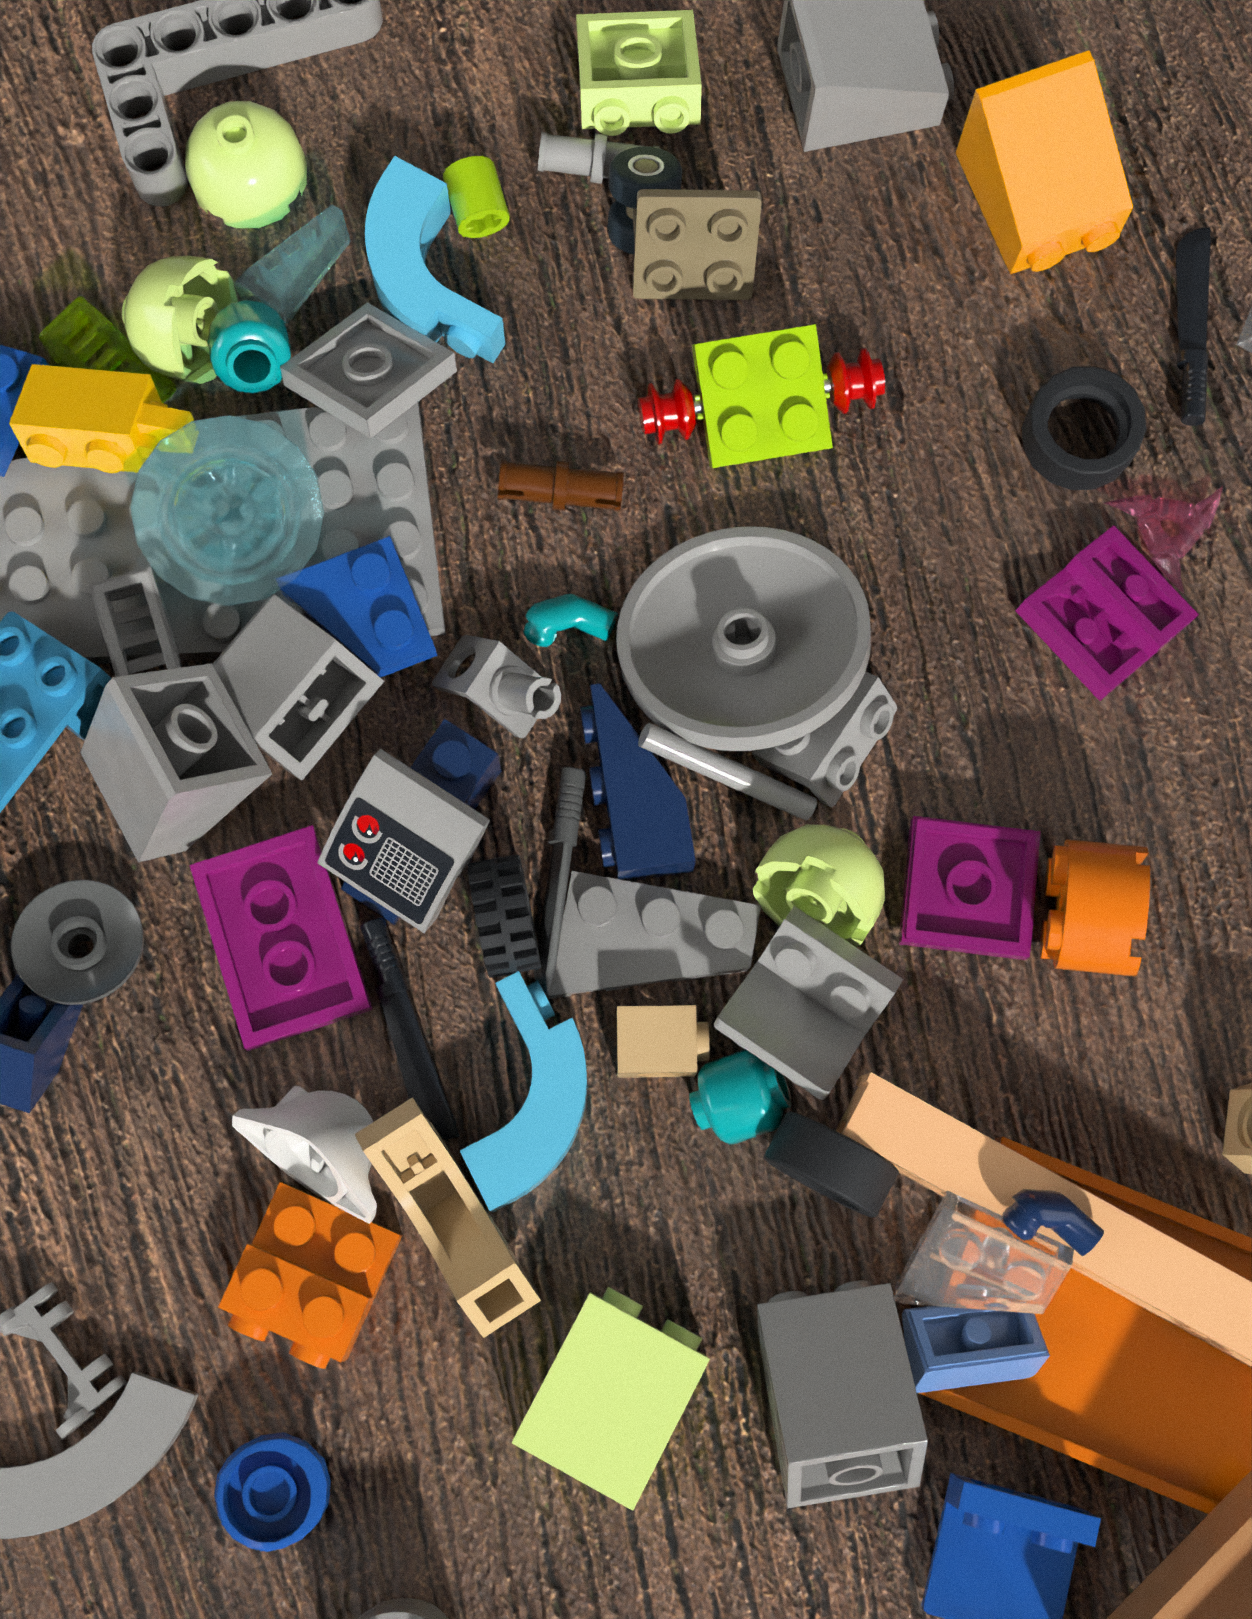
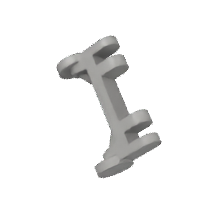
M51 1282L19 1306L15 1305L1 1313L0 1333L4 1336L16 1334L43 1342L68 1376V1409L63 1415L66 1421L56 1430L61 1439H64L96 1414L95 1410L125 1387L127 1382L120 1375L110 1381L100 1391L97 1389L93 1382L114 1364L106 1354H103L83 1369L54 1331V1328L73 1314V1309L67 1301L61 1302L44 1316L38 1309L58 1292L56 1286Z

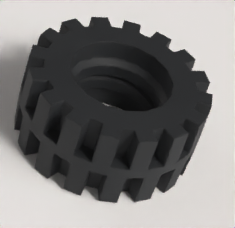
M520 855L492 858L468 864V877L475 920L489 978L541 968L535 927Z

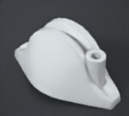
M293 1086L275 1107L241 1109L232 1116V1126L286 1174L321 1199L368 1224L372 1222L377 1208V1203L368 1180L372 1163L363 1152L354 1134L373 1123V1120L367 1110L357 1100L335 1091H314L308 1093L299 1086Z

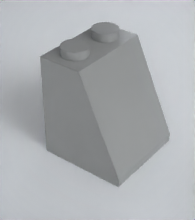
M784 0L777 51L804 152L940 125L947 100H951L954 95V81L949 64H941L937 51L939 45V25L934 11H926L924 0Z
M212 663L113 677L104 688L80 752L138 862L186 851L272 775L269 766Z
M851 1281L838 1286L834 1292L807 1296L806 1293L801 1291H789L775 1295L768 1303L757 1304L758 1336L787 1509L920 1487L928 1439L891 1283L873 1286L869 1281Z

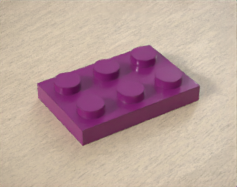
M313 825L189 865L242 1043L247 1051L373 1010L330 872L317 863L323 850L317 830Z

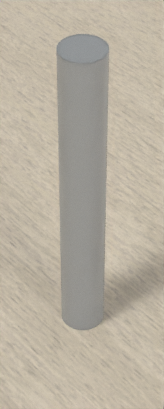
M651 723L646 724L640 734L639 747L807 821L815 811L817 805L815 797L709 749L692 744L680 736Z

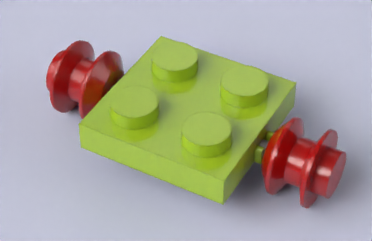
M816 324L692 344L699 394L692 397L691 390L680 379H675L672 392L659 394L654 385L649 383L648 396L638 398V407L644 435L654 433L658 445L662 444L665 431L676 429L684 440H689L696 426V418L697 420L703 419L709 465L711 468L833 448L826 398H830L831 402L842 414L848 413L851 400L863 399L868 409H874L876 396L885 394V376L881 360L879 358L871 359L866 348L860 349L857 362L846 363L839 352L834 353L827 366L826 373H823Z

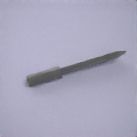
M564 767L561 770L553 829L549 832L548 844L553 845L537 942L541 968L534 969L535 981L538 980L544 993H549L555 977L572 847L577 844L586 772L574 767Z

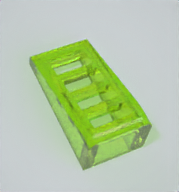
M83 296L77 297L39 335V339L48 354L62 367L114 371L126 360L130 365L122 372L150 374L162 403L177 391L175 384L167 376L152 371L138 358L132 350L129 339ZM107 343L110 347L88 368L84 363L103 344Z

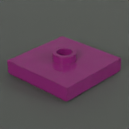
M913 816L910 820L898 944L1019 960L1030 958L1041 831Z

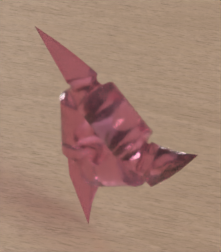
M1223 486L1206 499L1198 502L1195 507L1191 502L1157 497L1154 500L1151 498V495L1133 496L1104 502V504L1118 508L1131 516L1138 517L1136 523L1150 554H1154L1151 558L1152 561L1185 595L1181 579V564L1178 559L1184 558L1204 534V529L1209 530L1216 514ZM1170 520L1180 525L1179 535L1169 537L1162 529L1161 521Z

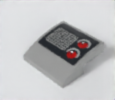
M380 749L372 757L347 800L317 863L425 933L437 919L456 878L470 863L490 819Z

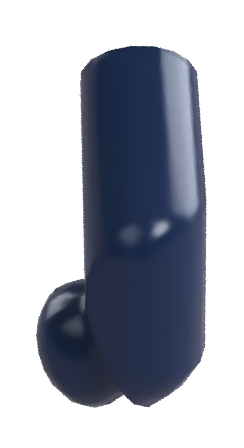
M1023 1189L1013 1196L1015 1202L1012 1206L1006 1208L1002 1215L1004 1224L1022 1240L1032 1239L1042 1225L1054 1231L1081 1256L1090 1252L1104 1234V1230L1069 1198L1060 1192L1052 1190Z

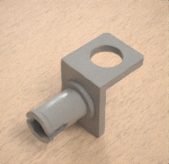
M471 635L461 637L432 681V685L439 691L468 698L518 738H525L537 719L551 717L558 710L561 703L560 688L557 683L550 684L552 679L541 677L500 641ZM476 653L475 659L468 670L455 678L460 664L468 656Z

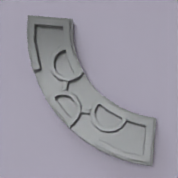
M138 1371L133 1372L125 1390L113 1409L90 1434L77 1444L46 1460L21 1465H0V1539L35 1536L60 1529L84 1519L116 1501L152 1470L173 1445L189 1419L199 1393Z

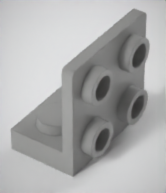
M794 906L757 963L714 1022V1027L732 1039L737 1045L748 1050L789 1078L794 1084L802 1087L816 1098L824 1100L836 1084L864 1036L894 996L904 979Z

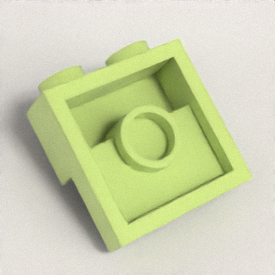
M693 10L576 14L582 129H597L604 135L616 136L623 133L628 127L656 126L662 132L677 133L685 129L687 125H701L702 84Z

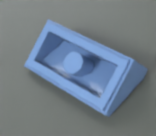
M1027 1294L905 1309L902 1313L905 1346L917 1393L1030 1378L1036 1375L1050 1356Z

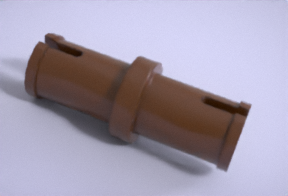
M501 460L497 500L511 499L553 504L552 510L565 511V505L612 509L620 512L624 472L617 471L615 473L569 468L568 461L558 460L556 467Z

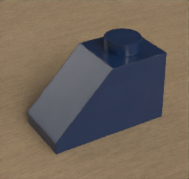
M19 974L15 976L0 996V1104L30 1113L60 1069L83 1004L65 1005L46 1000L27 987Z

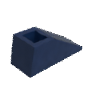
M601 684L590 685L591 705L580 706L585 744L597 742L600 766L589 767L594 805L606 804L610 828L598 829L603 867L616 866L617 879L625 881L693 872L696 860L686 797L653 753L638 746L640 736Z

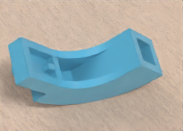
M394 156L373 191L365 221V246L379 301L385 313L433 341L438 342L441 336H443L448 346L457 353L468 358H474L478 355L494 363L505 346L503 318L440 284L425 265L426 256L433 240L451 214L447 183Z
M519 971L495 984L530 1053L532 1063L530 1090L521 1110L507 1125L460 1150L490 1212H495L526 1195L541 1184L557 1168L575 1140L586 1105L587 1068L584 1048L573 1018H570L548 1029L545 1020L555 1016V1013L538 980L526 986Z

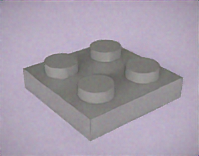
M368 302L280 366L284 386L370 439L457 372L454 352Z

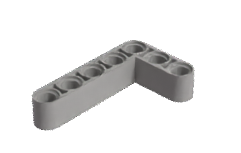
M199 0L113 23L102 28L92 43V54L121 156L140 198L154 206H169L177 202L185 194L188 186L186 169L164 96L367 41L380 31L383 23L380 0H359L360 2L356 4H346L356 0ZM295 16H304L300 19L290 20V18ZM239 31H247L241 35H233ZM183 46H190L187 49L176 51ZM132 61L126 66H119L122 63ZM141 112H149L141 118L132 119ZM164 163L163 167L156 171H146L154 164Z

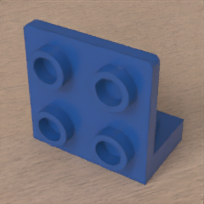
M950 1473L922 1600L923 1610L929 1615L944 1619H1063L1078 1543L1095 1547L1101 1518L1083 1508Z

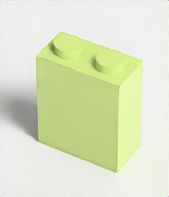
M608 1287L602 1298L592 1292L589 1293L516 1432L512 1444L633 1511L710 1358L697 1350L703 1338L668 1319L662 1330H659L638 1318L643 1305Z

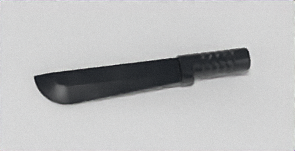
M1210 227L1199 228L1186 234L1179 242L1176 250L1177 368L1183 371L1180 420L1184 425L1188 426L1201 425L1206 420L1207 328L1211 254Z
M381 917L360 925V930L380 986L376 987L375 991L383 1007L408 1098H414L442 1139L457 1138L459 1133L455 1118L408 992L410 989L389 936L385 920Z

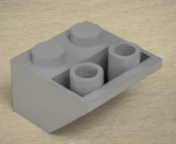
M271 594L213 663L217 674L258 748L301 781L384 682L336 639L275 594Z

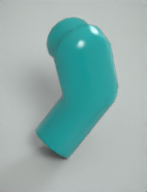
M564 594L534 603L525 615L528 622L524 627L523 633L530 643L541 647L550 646L556 640L557 631L572 627L607 641L615 626L618 613L577 595Z

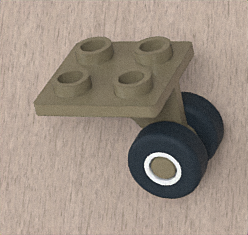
M634 147L616 155L610 164L609 189L616 201L611 205L608 212V235L611 242L618 249L634 255L633 296L636 299L749 300L753 294L762 205L760 192L747 190H681L682 167L678 159L671 153L655 147Z

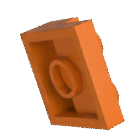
M279 1182L253 1242L246 1245L218 1308L232 1314L228 1327L243 1335L259 1341H265L269 1331L294 1341L289 1354L308 1364L326 1369L330 1358L340 1363L344 1362L349 1358L403 1235L374 1222L368 1224L322 1199Z

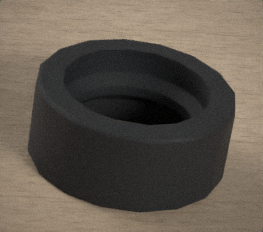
M1097 366L1068 368L1052 375L1037 391L1022 426L1023 449L1032 467L1050 483L1069 490L1097 489L1115 481L1129 466L1139 451L1146 432L1145 408L1135 389L1117 373ZM1066 399H1085L1099 404L1111 414L1118 427L1119 437L1115 447L1107 456L1100 459H1082L1068 454L1054 442L1048 430V420L1051 411L1059 402Z
M791 1111L785 1114L763 1156L764 1160L801 1184L851 1210L871 1218L878 1215L899 1173L892 1163L860 1143L815 1120Z

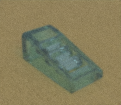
M333 204L242 273L234 282L241 301L251 300L266 304L278 313L287 326L350 243L342 210Z

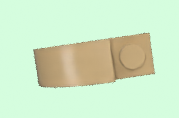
M413 1097L354 1134L363 1152L393 1192L421 1235L456 1301L483 1338L541 1301L472 1184Z

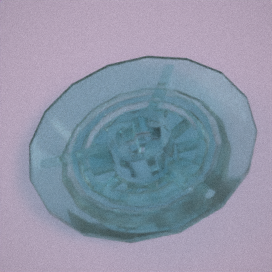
M230 415L191 421L160 440L138 471L130 506L137 545L158 577L189 598L225 606L264 600L296 580L317 550L324 518L318 477L298 446L265 423ZM223 500L225 503L232 505L238 500L241 501L243 504L239 511L243 519L242 523L236 527L229 521L223 522L220 526L215 524L219 517L215 508L216 503Z

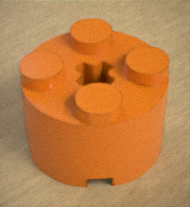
M1069 839L1065 840L1064 846H1054L1053 856L1048 858L1044 894L1045 896L1056 897L1055 910H1049L1048 921H1043L1040 959L1053 960L1055 969L1133 977L1137 975L1142 958L1130 956L1131 940H1145L1150 900V865H1141V863L1149 854L1147 847Z

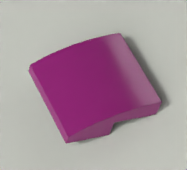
M1114 525L1075 555L1063 570L1028 596L1015 610L1099 701L1140 668L1199 615Z

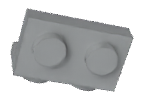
M865 672L859 687L851 699L828 722L799 739L767 749L754 750L752 755L761 766L809 787L820 803L833 807L842 793L848 790L856 781L860 766L877 740L883 738L889 731L893 716L897 711V705L879 677Z

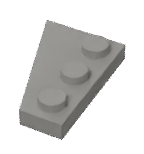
M572 871L561 926L555 977L548 993V999L600 990L630 988V986L650 983L676 982L748 972L751 967L761 905Z

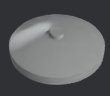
M755 526L733 527L691 538L675 546L654 561L640 575L624 601L617 625L616 642L626 686L638 707L656 725L701 747L725 751H752L783 745L799 739L828 722L845 706L859 687L868 665L871 649V625L868 603L857 578L849 567L826 547L807 537L786 530Z

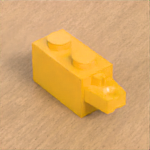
M38 364L31 365L9 422L30 462L53 468L62 465L94 468L107 473H118L120 471L147 473L152 458L155 455H193L199 438V431L195 427L194 418L190 411L168 408L167 404L162 403L150 374Z

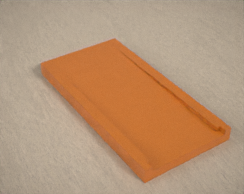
M1003 1136L995 1138V1141L1252 1282V1238ZM968 1211L934 1306L1027 1294L1050 1356L1036 1375L1030 1378L919 1394L1209 1514L1252 1470V1368Z

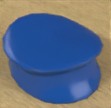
M284 1432L261 1435L237 1448L226 1459L216 1478L214 1494L218 1517L232 1539L250 1549L265 1552L283 1549L302 1540L320 1522L329 1505L331 1480L325 1459L306 1440Z

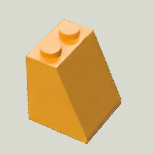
M1090 50L975 90L956 149V155L1010 275L1030 267L1034 272L1043 271L1056 265L1067 254L1086 248L1087 252H1096L1113 244L1120 237V233L1133 209V204L1095 61Z

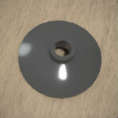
M73 880L50 887L36 896L25 907L13 930L11 954L17 973L34 993L46 1000L59 1004H86L110 995L130 978L141 959L144 946V930L136 908L122 892L98 881ZM84 941L94 944L92 952L83 958L72 956V951L77 944Z

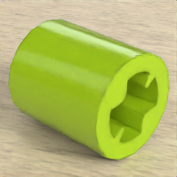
M471 156L460 159L445 169L443 180L447 183L449 201L458 232L463 237L481 238L500 231L508 224L510 220L509 212L494 162L490 158Z

